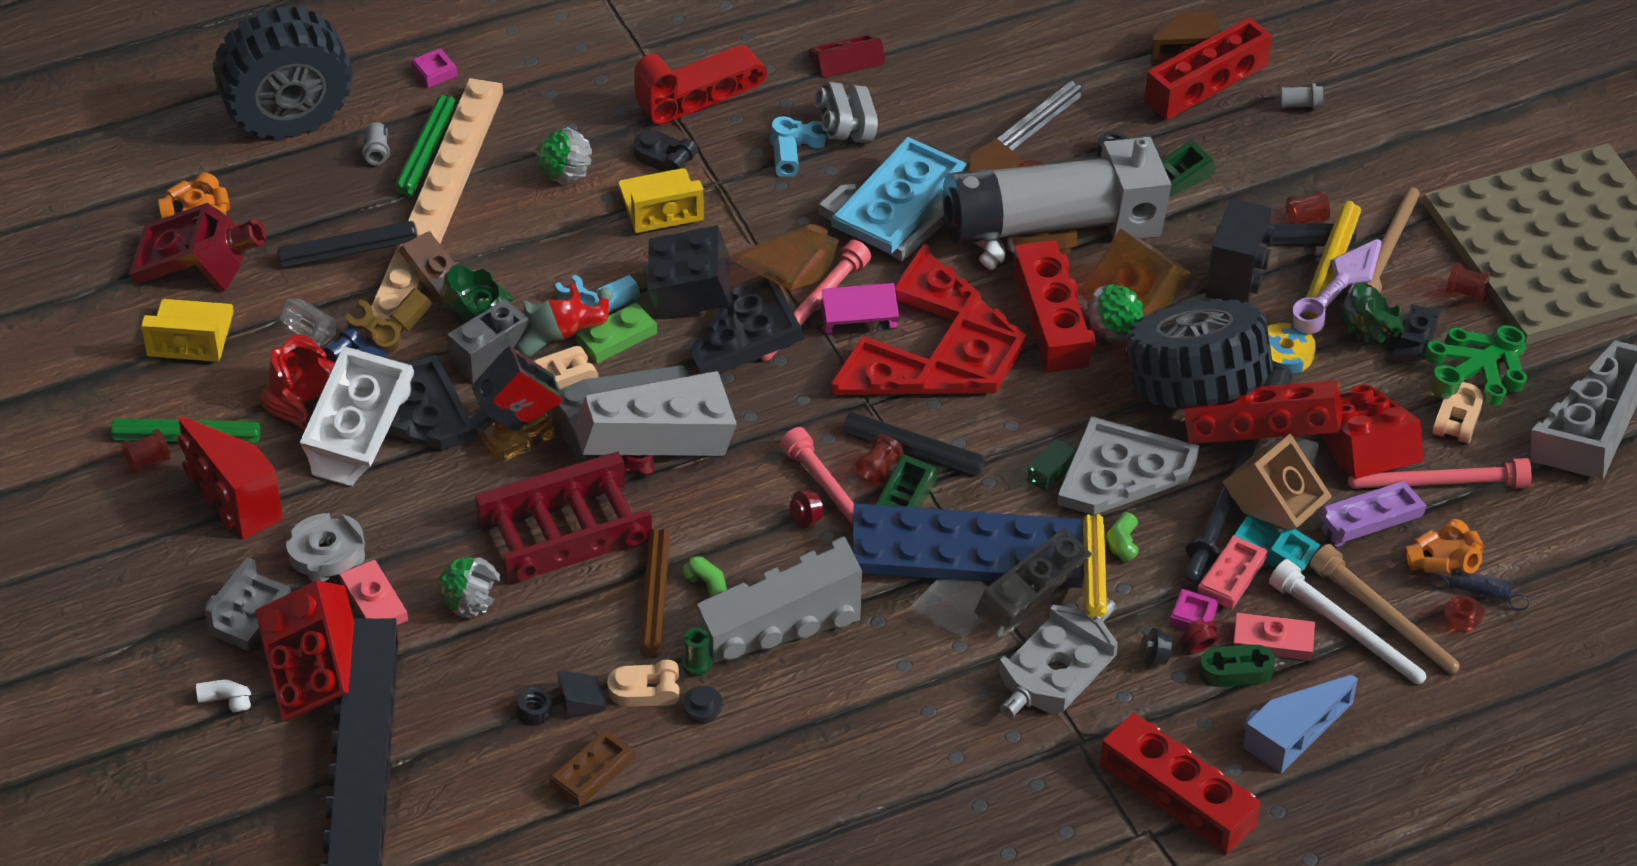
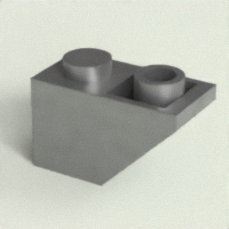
M506 299L448 334L450 365L473 384L509 345L513 348L515 347L529 324L528 318Z

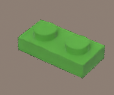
M636 302L608 316L607 322L603 325L576 332V343L598 364L657 334V323Z

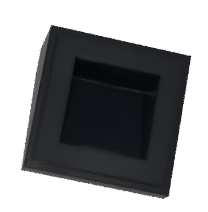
M557 671L558 689L567 718L606 710V704L597 676L570 671Z

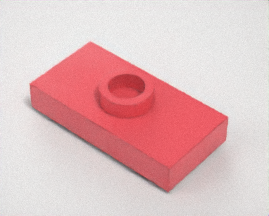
M1233 535L1199 584L1198 594L1218 599V604L1233 609L1265 562L1268 550Z
M375 559L339 574L341 584L345 586L348 596L362 619L396 618L397 625L408 621L406 609Z
M1237 613L1233 646L1262 645L1269 648L1276 657L1312 661L1315 622Z

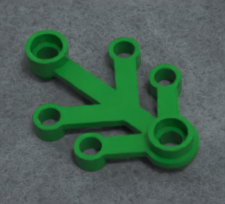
M1509 325L1500 326L1492 335L1469 332L1454 327L1448 331L1445 344L1436 340L1430 341L1425 349L1424 358L1432 364L1439 365L1435 368L1430 380L1432 393L1442 399L1451 398L1452 395L1458 393L1463 381L1480 370L1483 372L1485 387L1482 392L1485 403L1499 406L1502 404L1507 390L1521 392L1527 381V375L1522 371L1519 356H1522L1526 349L1524 333L1518 328ZM1467 344H1471V345L1482 346V347H1487V348L1484 349V350H1482V349L1468 348V347H1466V346H1467ZM1503 357L1507 369L1502 384L1496 360ZM1446 358L1465 360L1464 363L1456 368L1440 365L1445 362Z

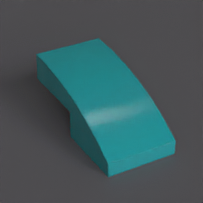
M1250 515L1246 517L1234 535L1268 550L1264 564L1276 568L1282 561L1289 559L1301 568V574L1320 546V544L1296 529L1292 531L1284 529L1281 532L1269 523Z

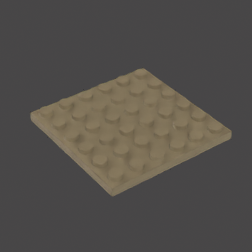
M1609 143L1424 194L1423 205L1509 324L1524 333L1526 345L1637 313V179Z

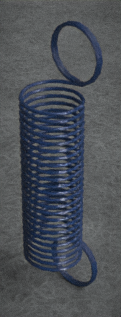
M1452 569L1449 581L1440 574H1434L1429 578V584L1436 589H1445L1449 586V583L1451 587L1453 582L1452 588H1454V584L1456 588L1458 583L1457 589L1460 586V590L1463 585V590L1465 587V591L1468 586V592L1469 589L1471 592L1473 588L1474 593L1476 587L1475 593L1478 590L1479 594L1481 589L1480 595L1483 591V596L1484 594L1487 596L1488 593L1489 597L1491 592V597L1493 594V598L1495 594L1496 599L1497 596L1500 599L1501 595V600L1503 598V601L1506 597V601L1508 599L1510 606L1516 610H1525L1529 606V600L1524 595L1514 594L1511 596L1513 582L1510 585L1508 580L1505 584V580L1503 581L1502 579L1500 582V578L1499 580L1498 578L1495 580V577L1490 579V576L1488 577L1487 575L1486 577L1483 575L1482 578L1480 573L1478 576L1475 572L1473 575L1466 572L1464 574V571L1460 570L1459 572V569H1455V571ZM1434 576L1442 577L1447 581V586L1436 587L1430 582V579ZM1514 596H1521L1527 600L1528 605L1525 608H1517L1510 603V599Z

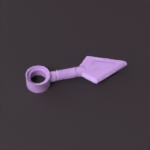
M1375 239L1331 260L1335 278L1316 298H1303L1294 304L1292 324L1296 330L1305 334L1320 331L1325 325L1326 307L1347 285L1356 282L1359 284L1372 281L1381 248V240ZM1311 311L1316 313L1318 317L1312 320H1305L1299 315L1303 312Z

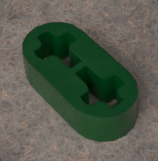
M1262 645L1214 647L1202 654L1199 675L1202 681L1212 687L1263 684L1269 681L1273 675L1275 656L1269 648ZM1253 661L1258 662L1260 667H1256ZM1213 664H1219L1220 669L1223 670H1216Z

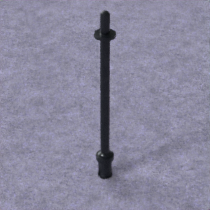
M1274 365L1269 378L1266 379L1263 386L1289 384L1292 378L1291 371L1284 366ZM1260 439L1243 440L1228 476L1254 455ZM1225 484L1201 538L1191 539L1186 545V553L1191 560L1186 569L1185 577L1190 582L1197 581L1204 567L1214 564L1220 555L1215 542L1234 501Z

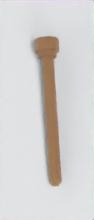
M1411 187L1406 191L1381 241V248L1372 281L1364 283L1367 287L1371 286L1381 292L1380 276L1420 196L1417 188Z
M1327 544L1317 551L1310 562L1311 569L1322 578L1328 577L1329 579L1335 578L1448 674L1458 672L1459 662L1345 567L1346 562L1342 559V553L1331 544Z

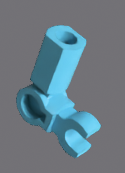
M784 116L773 120L769 141L773 146L775 169L778 176L794 177L798 173L797 146L807 144L812 148L825 147L826 134H823L822 121H811L808 124H802L801 121H794Z
M630 275L601 287L609 288L613 292V298L609 301V313L640 299L639 287ZM572 276V283L575 282L583 304L591 307L596 306L599 301L597 293L584 288L580 277ZM559 282L555 284L558 299L564 297L570 290L563 287Z

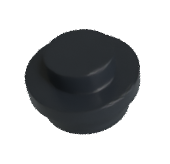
M1152 628L1148 635L1142 637L1140 656L1145 658L1147 667L1156 668L1158 664H1167L1171 654V636L1163 633L1161 629Z
M693 687L683 697V710L689 719L695 723H710L716 719L722 710V696L712 687Z

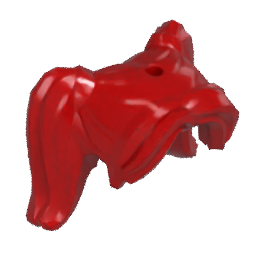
M304 335L289 337L282 347H276L271 352L269 384L260 395L262 407L275 417L299 426L305 432L312 413L305 405L322 394L335 362L326 359V353L311 338Z

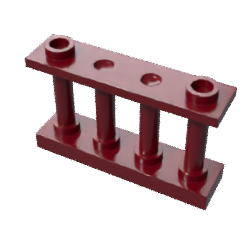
M619 451L475 494L477 521L481 529L485 530L497 526L509 550V553L503 554L505 580L508 585L521 580H529L534 576L621 549L638 546L649 540V533L652 530V515L649 509L633 514L620 488L625 487L624 461ZM605 493L618 519L597 525L584 499ZM570 504L582 530L561 536L548 510ZM534 515L546 541L524 547L512 521Z

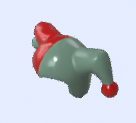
M575 282L569 285V292L558 300L548 299L544 304H533L524 300L523 306L529 326L516 343L514 349L526 357H532L550 341H562L573 336L579 330L603 325L608 320L609 301L613 298V292L609 288H601L597 293L599 298L597 305L591 307L583 304Z

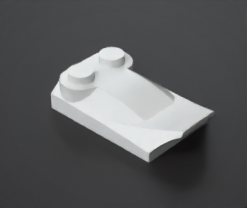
M343 346L300 440V444L308 457L312 475L351 487L371 467L399 406L411 394L410 381L414 375L411 365Z

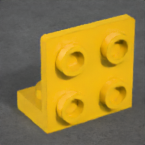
M685 168L619 181V190L635 233L704 220L702 184L700 180L691 181Z
M163 299L157 316L145 315L141 325L147 356L220 362L234 312L233 305Z

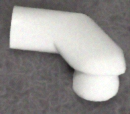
M1000 239L975 242L985 250L979 257V261L989 270H994L999 262L1002 264L1005 260V246Z
M230 680L196 683L198 703L229 699V708L232 712L247 711L251 706L249 696L252 695L247 686Z

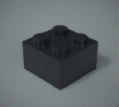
M1232 198L1229 199L1212 246L1206 297L1221 299L1222 301L1232 299L1238 300L1240 303H1249L1252 293L1259 294L1263 280V273H1260V270H1267L1272 249L1266 248V244L1271 245L1276 225L1270 223L1272 208Z
M718 225L649 239L648 292L660 319L730 306V255Z

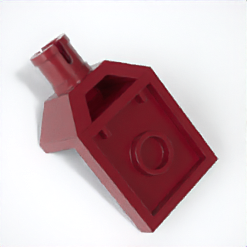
M205 203L145 224L129 276L136 284H140L196 265L221 293L227 290L237 273L245 251L264 246L266 232L261 222L257 219H250L245 223L235 225L227 215L211 204Z

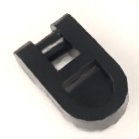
M654 130L641 132L634 139V156L636 159L663 172L685 168V161H691L698 153V147L692 140L684 138L680 141Z

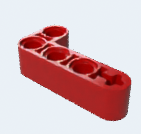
M745 45L730 48L674 71H671L657 54H648L637 62L634 69L635 99L655 124H665L758 87L767 76V68Z

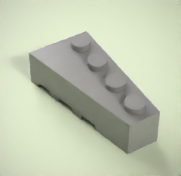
M1614 340L1589 367L1587 376L1582 381L1577 380L1570 388V394L1561 403L1557 402L1549 410L1548 418L1543 423L1538 422L1531 431V462L1604 479L1637 407L1636 345Z
M716 371L585 395L574 428L583 455H608L619 451L620 455L725 456L737 424L719 372Z
M845 536L832 542L833 549L818 556L814 550L800 556L802 563L783 572H780L778 567L765 572L764 576L750 587L745 583H741L698 603L697 627L705 629L709 634L708 646L713 663L726 659H735L743 654L764 648H772L784 642L801 637H810L815 633L836 627H845L853 622L860 621L862 569Z

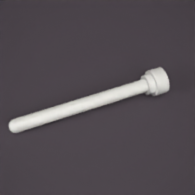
M1289 559L1282 561L1273 571L1269 584L1281 593L1287 592L1290 595L1294 593L1413 683L1422 684L1425 681L1426 674L1421 668L1304 581L1305 576L1301 574V568Z

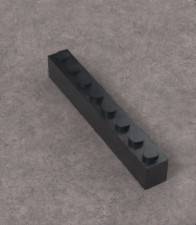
M396 618L354 619L349 692L334 701L335 721H340L339 729H332L331 747L332 753L337 754L336 762H329V786H334V795L326 796V818L331 819V828H324L323 852L329 854L328 862H321L320 866H383L399 651Z

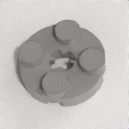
M322 513L300 521L291 530L292 538L289 542L287 540L286 543L291 565L300 573L308 575L309 580L324 582L330 576L343 573L354 566L362 564L365 560V540L362 528L356 520L346 515H342L343 520L331 519L330 513ZM327 543L329 546L320 547L319 545Z

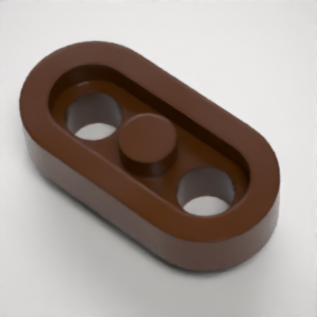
M1075 229L1006 237L1007 251L1014 253V245L1051 240L1057 241L1061 254L1071 253V248L1078 245L1077 230Z

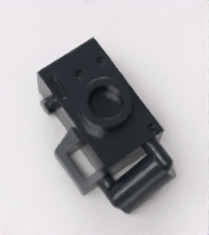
M1411 304L1408 317H1404L1403 320L1405 325L1403 332H1399L1397 337L1391 335L1387 350L1393 352L1392 358L1396 364L1421 361L1422 359L1426 360L1424 352L1428 343L1433 340L1440 311ZM1394 339L1400 340V343H1393Z

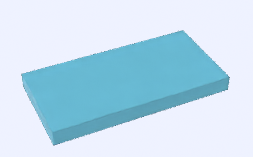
M907 137L832 216L831 226L892 254L941 201L945 176L948 173L966 171L967 163Z

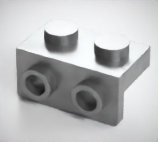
M247 557L238 568L231 571L226 584L217 595L210 597L205 606L204 613L209 635L250 651L261 637L255 610L291 593L290 587L257 574L255 560Z

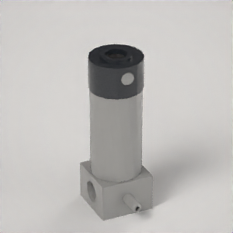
M1151 137L1103 142L1100 159L998 170L981 169L948 173L943 183V212L948 234L955 244L1108 226L1114 241L1158 237L1162 234L1172 184Z

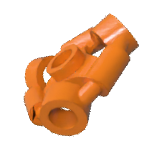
M207 172L199 173L193 181H181L165 192V198L158 199L161 219L175 214L173 203L176 201L182 204L183 211L205 203L211 204L225 215H227L226 211L230 209L227 190L220 187L218 179Z
M1459 519L1448 520L1443 529L1438 531L1431 529L1413 540L1412 545L1405 547V554L1411 572L1424 569L1427 573H1450L1452 569H1459L1470 574L1474 573L1482 563V553L1484 551V544L1476 531H1469L1468 526ZM1450 531L1457 532L1459 536L1453 535ZM1428 550L1433 557L1425 558L1423 552Z

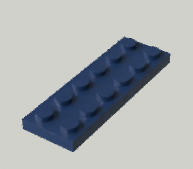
M869 504L853 505L852 552L862 569V573L1073 588L1083 587L1082 519Z

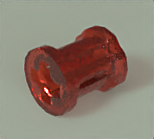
M1319 190L1313 196L1298 199L1295 196L1288 197L1286 199L1288 221L1290 223H1304L1318 219L1321 222L1328 221L1330 219V204L1326 193L1323 190Z
M1456 262L1449 275L1446 293L1453 294L1454 292H1459L1474 297L1475 302L1482 303L1488 290L1491 272L1477 273L1462 268V264Z
M159 429L153 430L152 435L132 443L129 440L122 442L125 458L133 473L140 472L142 466L160 459L164 462L171 460L167 442Z
M882 434L876 436L872 441L871 450L867 455L860 456L856 461L857 472L867 482L881 484L886 479V471L890 466L898 463L903 454L902 447L890 436Z

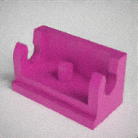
M894 283L822 289L821 314L825 334H831L832 327L837 324L888 320L890 329L897 328L899 313Z

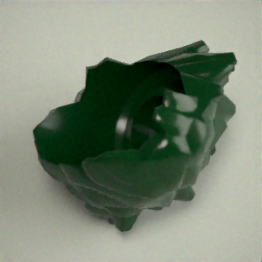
M453 265L444 276L443 290L440 296L442 302L440 303V310L442 312H452L456 319H460L461 323L465 324L504 299L509 303L513 302L514 297L496 283L491 272L484 267L478 270L475 268L470 269L465 265Z
M1358 282L1350 287L1343 304L1342 313L1339 315L1340 320H1344V323L1347 324L1348 334L1351 335L1354 332L1358 341L1364 339V342L1372 343L1376 340L1377 343H1383L1384 339H1388L1391 335L1397 337L1398 333H1402L1404 330L1401 323L1402 308H1400V305H1396L1393 308L1389 307L1387 300L1376 288L1367 287L1364 283L1358 285Z

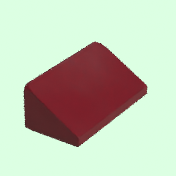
M872 34L818 45L809 49V54L822 77H830L885 63L882 40Z

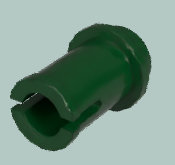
M698 627L691 628L684 634L685 652L682 655L681 664L683 669L692 676L706 674L713 663L708 646L709 634L705 629Z

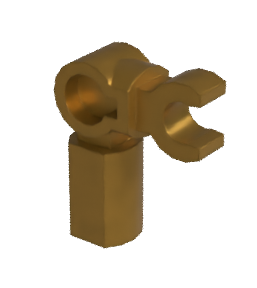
M413 288L389 315L391 318L389 321H386L381 316H374L370 304L361 299L358 301V306L366 312L365 316L362 319H355L352 315L347 314L345 318L349 326L357 330L364 329L365 336L373 341L376 346L382 348L386 353H391L400 346L401 333L403 331L408 332L429 309L432 303L419 290Z

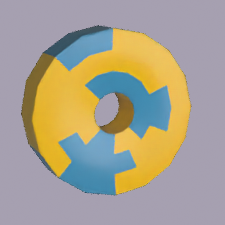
M1292 323L1269 325L1268 333L1273 366H1284L1291 371V374L1302 372L1310 367L1315 354V340L1312 335L1299 332Z

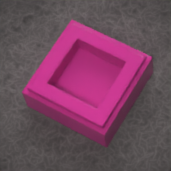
M441 48L411 60L412 70L427 88L458 76L456 65Z
M1182 589L1170 616L1169 626L1184 629L1189 623L1198 619H1203L1204 622L1213 621L1218 609L1219 600Z

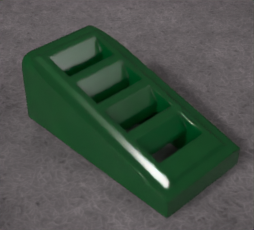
M1193 139L1161 160L1166 173L1174 178L1170 181L1172 185L1169 197L1199 184L1215 174L1214 160ZM1190 163L1194 165L1191 168L1188 166ZM1181 168L1184 172L1180 174L1177 169Z
M902 454L875 505L904 507L891 502L894 497L908 503L907 507L920 508L937 480V468ZM908 477L920 483L917 486L915 484L905 481L904 479ZM899 487L914 492L913 496L898 491Z

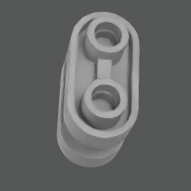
M824 82L822 87H819L816 91L815 106L819 109L822 128L826 131L827 137L829 139L845 141L849 134H851L854 142L870 144L876 136L878 119L868 88L850 85L845 92L841 83Z

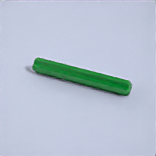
M440 95L437 98L395 183L397 187L396 192L399 195L404 194L409 197L415 192L455 110V99L452 96Z
M115 418L111 423V436L114 440L178 442L177 436L181 435L178 419ZM194 420L251 444H256L260 440L261 429L257 421Z

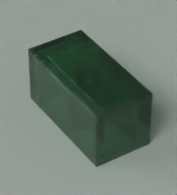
M1056 438L1028 465L1027 481L1047 492L1069 470L1075 456V449Z

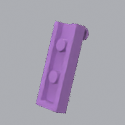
M1405 481L1324 506L1320 515L1324 522L1322 531L1326 536H1331L1332 543L1339 547L1346 541L1422 517L1427 505Z

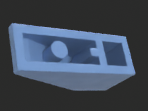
M1348 675L1271 699L1260 711L1255 709L1246 718L1243 725L1245 730L1243 748L1282 774L1353 704L1358 678Z

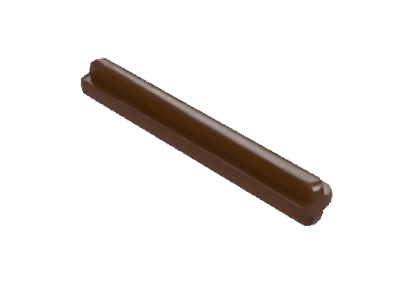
M652 529L649 533L640 637V652L644 656L652 655L656 657L661 653L670 545V533L666 529Z

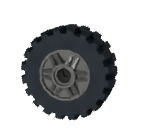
M285 6L274 7V11L266 12L264 9L256 12V16L251 19L244 18L238 23L239 27L236 30L231 29L225 35V43H220L215 53L217 58L213 62L214 80L228 115L232 121L237 123L239 128L246 132L251 131L252 135L261 138L269 135L273 140H283V136H292L293 138L301 136V133L308 130L310 133L318 130V125L324 121L328 123L334 118V112L342 109L347 101L345 96H349L353 85L351 82L353 69L334 26L329 20L323 19L322 15L314 11L307 13L306 9L293 6L292 10H287Z
M1211 299L1210 301L1196 300L1187 304L1171 305L1170 308H1161L1154 311L1152 315H1145L1140 318L1139 322H1135L1131 326L1126 336L1133 388L1142 399L1158 406L1165 404L1167 407L1177 408L1178 406L1192 408L1204 404L1208 406L1215 405L1225 400L1231 401L1237 399L1242 394L1247 395L1253 392L1255 387L1260 388L1266 379L1269 378L1273 369L1267 320L1257 307L1247 302L1240 303L1238 300L1232 299L1228 301Z

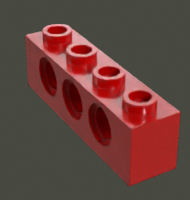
M1250 17L1240 21L1147 71L1144 102L1165 120L1176 116L1268 66L1272 34Z
M1056 240L1014 245L1013 274L1046 373L1089 367L1090 353L1096 349L1095 335L1092 329L1087 330L1084 304H1078L1077 284L1074 278H1069L1067 255L1065 253L1061 254Z
M1339 380L1255 387L1253 392L1247 395L1242 394L1237 399L1231 401L1225 400L1215 405L1208 406L1204 404L1192 408L1185 406L1184 415L1189 444L1285 437L1288 434L1299 436L1337 433L1340 430L1343 410Z
M1134 712L1102 741L1100 766L1225 855L1230 853L1257 827L1261 801L1256 799L1249 790L1239 787L1226 778L1218 768L1206 764L1192 754L1185 745L1175 742L1162 733L1155 724L1145 721Z

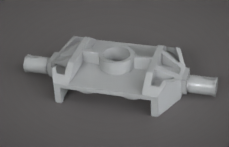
M1110 600L1107 604L1105 616L1102 618L1096 616L1093 619L1086 615L1085 610L1053 605L1050 608L1049 619L1010 659L1005 656L1000 659L999 673L1004 685L1013 693L1000 706L1001 713L1004 716L1008 714L1007 718L1012 719L1024 705L1027 707L1032 705L1050 714L1065 711L1117 655L1118 642L1103 623L1116 610L1115 603ZM1053 662H1061L1067 668L1054 670L1048 665Z

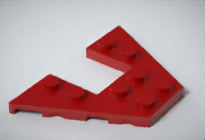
M923 244L895 286L897 301L954 320L930 359L862 336L831 383V394L996 393L1025 347L1026 335L1018 327L1008 323L1006 316L997 308L993 311L981 300V294L965 279L957 277L955 270L950 265L945 267L929 252V246Z

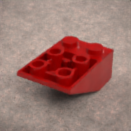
M1370 385L1354 386L1350 392L1340 394L1343 410L1340 430L1337 433H1324L1320 435L1341 469L1357 479L1424 462L1421 421L1419 418Z
M182 416L178 418L181 435L177 436V440L185 455V460L182 461L183 470L191 482L196 480L200 485L206 502L209 505H216L219 509L220 517L228 529L234 528L244 540L283 520L276 470L256 445Z
M316 580L255 610L282 721L287 722L349 692L354 619L344 585Z

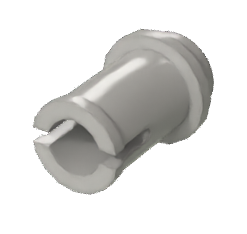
M1312 83L1311 87H1281V108L1312 107V110H1316L1317 107H1323V86H1316V83Z
M371 123L365 131L366 144L362 148V154L368 163L381 165L390 156V148L387 145L388 129L387 127L384 128L382 123Z

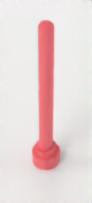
M850 240L840 251L837 266L793 312L800 326L821 304L822 289L836 288L849 273L861 271L871 260V253L863 243L857 240ZM777 351L764 355L760 359L768 361Z
M797 427L787 432L780 442L782 450L790 459L802 462L852 525L854 503L814 454L813 439L802 427Z
M1516 458L1512 459L1511 463H1505L1504 467L1385 472L1357 479L1350 476L1348 478V485L1353 489L1383 488L1405 481L1409 486L1505 482L1506 485H1512L1514 489L1530 488L1532 474L1529 459Z

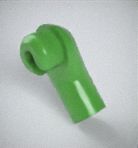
M1123 512L1106 534V543L1114 556L1118 555L1123 562L1131 561L1138 554V547L1132 543L1133 538L1130 535L1138 525V520L1129 512Z
M701 556L691 557L690 562L683 565L682 572L686 579H689L690 582H696L701 578L706 583L709 598L727 590L723 572Z

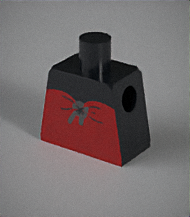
M509 345L473 383L472 390L479 406L468 416L474 427L481 432H484L496 421L511 431H518L565 399L553 373Z

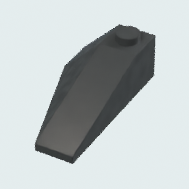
M683 365L584 379L560 389L565 400L552 408L553 425L580 462L604 456L583 455L574 427L585 395L689 377L691 375Z

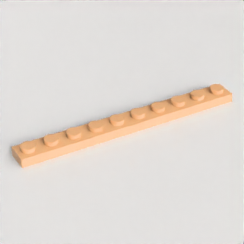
M469 78L408 220L415 222L418 236L430 231L436 240L441 243L503 95L502 83ZM402 245L397 246L371 306L373 315L376 317L381 316L386 321L391 319L389 315L413 288L421 291L423 286L422 281L399 253Z

